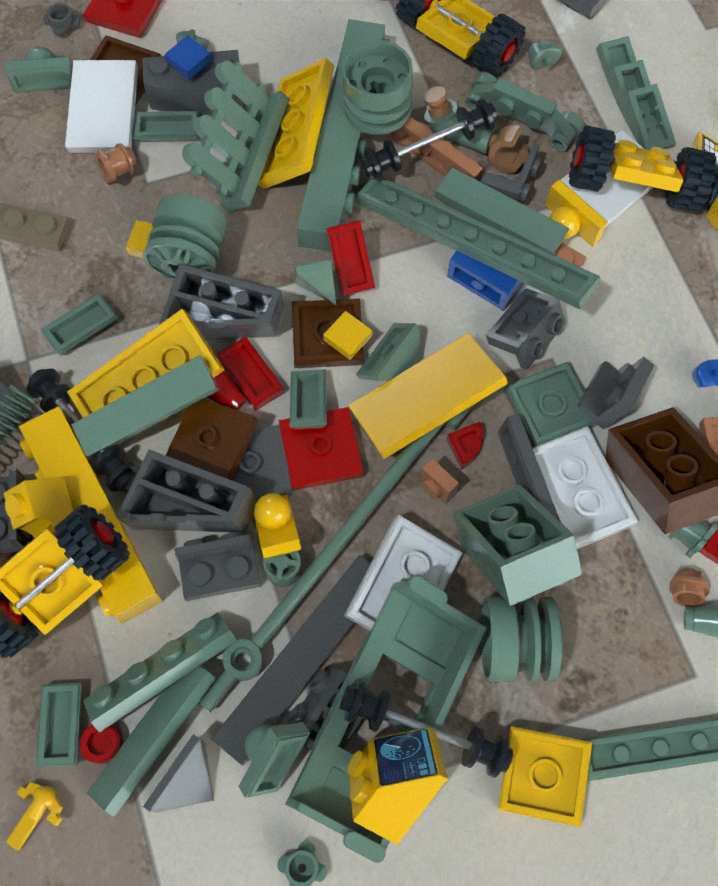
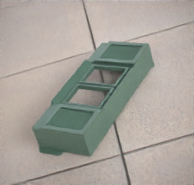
M419 576L412 577L409 581L393 584L369 635H366L318 732L305 765L285 805L344 836L343 843L348 849L375 863L384 860L390 841L353 822L352 803L349 797L350 782L349 774L347 773L353 754L338 747L350 723L344 720L345 711L339 709L344 691L348 685L354 687L358 680L365 682L367 688L382 655L432 683L415 720L441 730L487 628L447 604V594ZM384 717L383 719L404 732L416 730Z

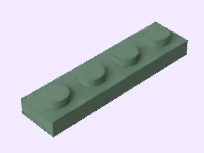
M219 612L209 618L202 619L194 628L176 640L167 642L159 651L144 661L135 663L124 674L109 684L98 687L89 697L84 699L90 721L97 731L101 732L236 642V638Z

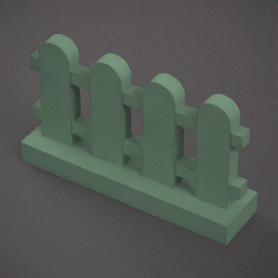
M224 61L216 65L215 75L223 84V88L215 87L206 91L204 100L207 107L213 113L211 116L202 115L197 117L193 123L194 131L202 138L200 144L196 142L188 144L182 150L184 161L191 166L189 172L195 177L202 175L215 185V193L222 197L220 205L229 212L251 205L289 98L282 91L267 95L265 93L266 87L262 83L256 85L242 72L243 66L238 61L234 63ZM232 94L236 95L247 105L246 111L231 98ZM222 120L237 132L236 138L221 126ZM212 147L227 159L225 165L210 153Z

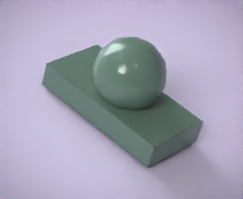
M38 46L31 49L23 61L5 62V72L15 93L71 88L73 66L70 58H56L53 52L45 47Z
M303 722L278 726L261 724L254 727L247 734L244 748L247 757L252 762L238 786L245 798L273 793L279 790L310 734V731Z

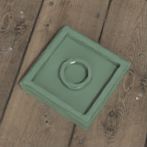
M569 362L520 379L504 387L503 391L515 414H519L532 448L587 426L589 429L598 426L577 406L584 394V390Z

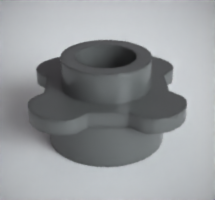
M65 3L51 5L43 18L45 25H50L53 28L54 34L58 36L64 35L72 27H77L80 24L79 16L73 15L71 8Z

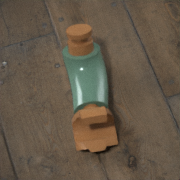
M435 86L427 90L423 96L424 102L427 105L424 117L432 131L437 133L458 124L456 111L460 106H458L456 101L447 97L446 89L442 86ZM518 125L505 126L499 134L497 127H494V130L487 132L482 127L475 130V138L472 140H467L461 130L444 137L487 154L490 163L496 169L505 173L516 172L520 166L525 164L529 155V147L517 141L522 132L521 126Z

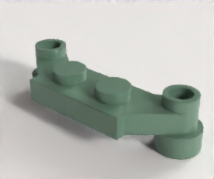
M480 72L471 85L472 90L465 100L466 105L471 110L476 108V101L481 98L487 103L491 102L502 115L512 116L524 122L530 128L546 132L551 137V146L559 151H565L572 139L577 138L584 127L583 119L575 112L564 111L561 114L556 108L557 104L501 78L497 80L487 72Z

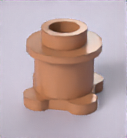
M117 143L115 148L105 152L103 149H100L93 154L106 184L112 183L116 180V177L125 173L132 175L134 173L133 166L137 165L131 148H125L122 143Z

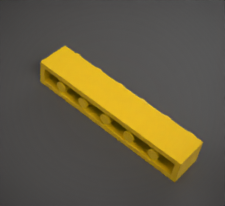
M60 406L20 425L19 428L25 438L19 441L20 446L29 461L35 458L40 468L34 471L36 478L44 479L64 476L73 510L83 504L88 505L89 508L93 507L98 515L102 513L106 517L105 520L115 526L113 529L116 532H120L123 537L121 540L126 542L128 546L129 559L105 578L106 581L100 588L102 595L97 597L107 618L113 615L123 624L163 602L125 527L116 518L117 512L99 477L92 469L89 458L86 457L73 427Z

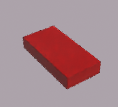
M356 220L325 228L341 295L344 296L375 288L361 221Z
M246 336L216 354L219 362L239 390L247 397V401L254 411L259 410L285 393L283 386Z

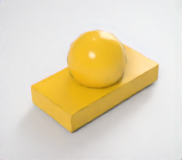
M558 180L551 185L545 204L552 211L549 218L569 228L565 239L575 236L577 233L593 247L600 241L607 225V220L564 182Z
M268 493L260 497L255 504L254 517L263 558L301 550L288 494L282 496L278 493Z

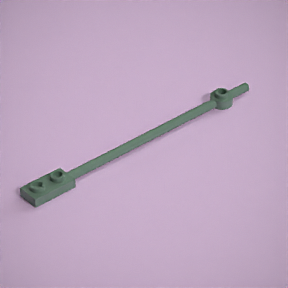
M473 405L443 424L454 430ZM443 424L408 444L250 640L239 639L225 649L222 658L225 670L198 702L211 713L237 680L248 681L259 674L263 666L262 648ZM242 655H248L251 658L250 664L245 668L237 666V659Z

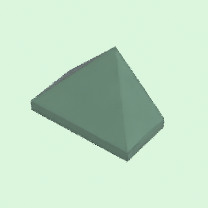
M331 260L295 266V284L336 305Z
M393 323L356 375L360 379L388 381L419 363L420 329L416 323Z

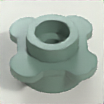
M302 842L297 851L291 855H282L279 858L278 870L285 873L290 882L289 886H308L314 881L321 882L325 879L327 874L326 866L317 860L314 854L315 847L312 843ZM300 864H305L306 871L303 873L298 870Z

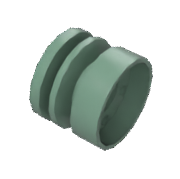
M383 40L367 41L355 46L346 55L342 64L345 115L352 126L361 132L372 135L388 134L400 129L408 121L412 112L413 68L411 58L406 50L397 44Z
M173 194L160 199L152 222L153 229L148 236V243L143 253L145 263L153 271L172 280H175L180 264L215 273L216 262L219 259L218 249L223 243L227 228L226 216L218 207L196 196Z
M485 597L481 609V624L487 628L481 639V655L486 682L515 681L519 663H522L528 681H537L539 673H541L544 681H557L563 655V630L554 598L542 597L537 607L536 601L531 597L523 602L521 615H517L515 604L510 606L503 597Z

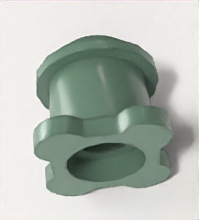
M701 521L671 532L668 537L670 539L675 537L689 548L685 555L691 558L707 543L709 538L718 529V524L714 522L711 526H708L705 522Z

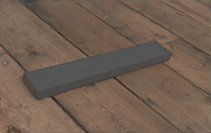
M359 555L211 738L213 742L242 766L249 759L244 748L247 734L254 727L261 724L276 725L355 624V622L344 617V614L371 564Z

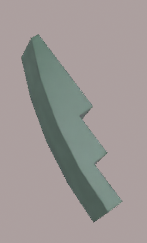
M629 36L600 43L596 51L616 103L638 144L648 150L651 147L664 149L674 146L676 141L658 85L650 84L643 60L636 61Z

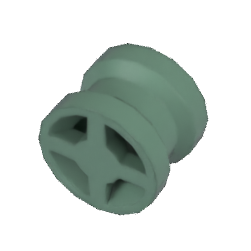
M298 551L263 558L265 574L272 584L279 587H288L300 578L302 563Z

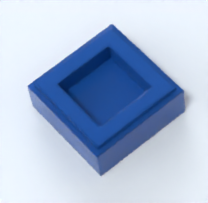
M186 36L164 54L166 62L188 80L212 61L211 53L190 36Z

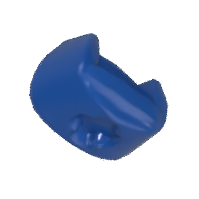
M718 359L702 362L694 368L692 377L697 387L718 386Z

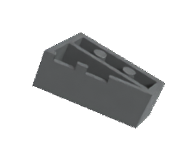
M238 50L210 52L212 61L189 80L166 62L165 56L142 58L143 82L150 109L158 111H199V114L211 116L213 111L207 107L204 95L206 91L212 88H223V84L215 75V67L224 61L232 63L238 61L240 63ZM232 94L231 98L245 110L244 103L236 95Z
M180 264L159 325L183 309L188 312L205 340L244 338L245 336L247 338L275 337L285 303L280 290Z
M149 449L116 518L133 529L245 533L254 514L255 504L259 497L248 486Z

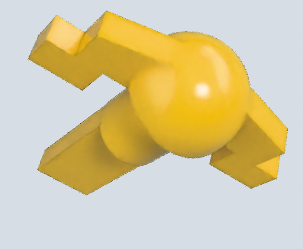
M30 782L27 787L21 786L17 791V794L24 800H28L31 795H33L34 800L6 841L16 851L21 849L47 808L51 811L46 818L54 826H58L62 821L59 814L63 806L57 798L56 791L50 786H42Z

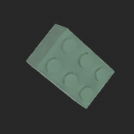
M521 485L453 512L462 549L510 606L526 601L534 595L555 586H560L568 580L582 575L574 534Z

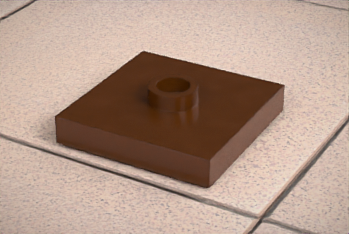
M201 399L188 406L166 456L233 480L259 420L253 415Z

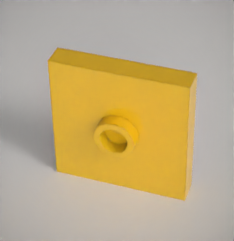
M511 726L509 748L513 749V757L508 770L503 773L498 810L581 827L592 742Z

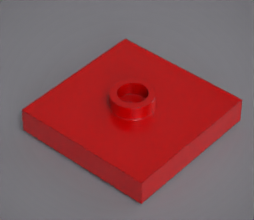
M91 0L83 15L88 23L141 38L162 0Z
M349 407L326 411V426L323 428L293 429L290 427V418L279 420L292 491L363 477V468Z

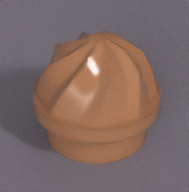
M683 568L670 581L669 590L673 594L674 602L687 607L700 606L705 602V597L709 594V584L701 571H696L693 568Z

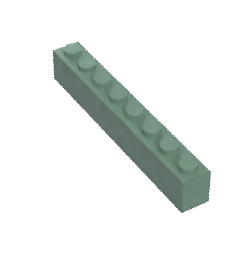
M348 20L297 224L299 247L331 252L325 228L348 223L345 220L346 212L352 213L355 193H351L353 185L358 186L361 166H357L359 159L365 157L364 149L367 148V140L363 139L365 133L352 126L345 115L342 64L346 55L357 45L376 40L390 42V39L385 38L384 24Z

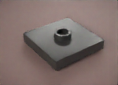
M279 425L255 429L232 480L248 486L259 498L268 493L293 496Z

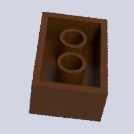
M674 407L608 429L607 463L664 534L718 515V455Z

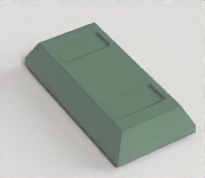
M199 111L135 112L133 139L139 142L196 141L198 135L194 131L193 123L199 117Z
M98 293L45 326L41 331L58 355L61 356L115 322L118 317L101 294Z
M326 369L291 371L290 427L293 429L323 428L326 426Z
M82 683L41 685L36 767L77 766Z

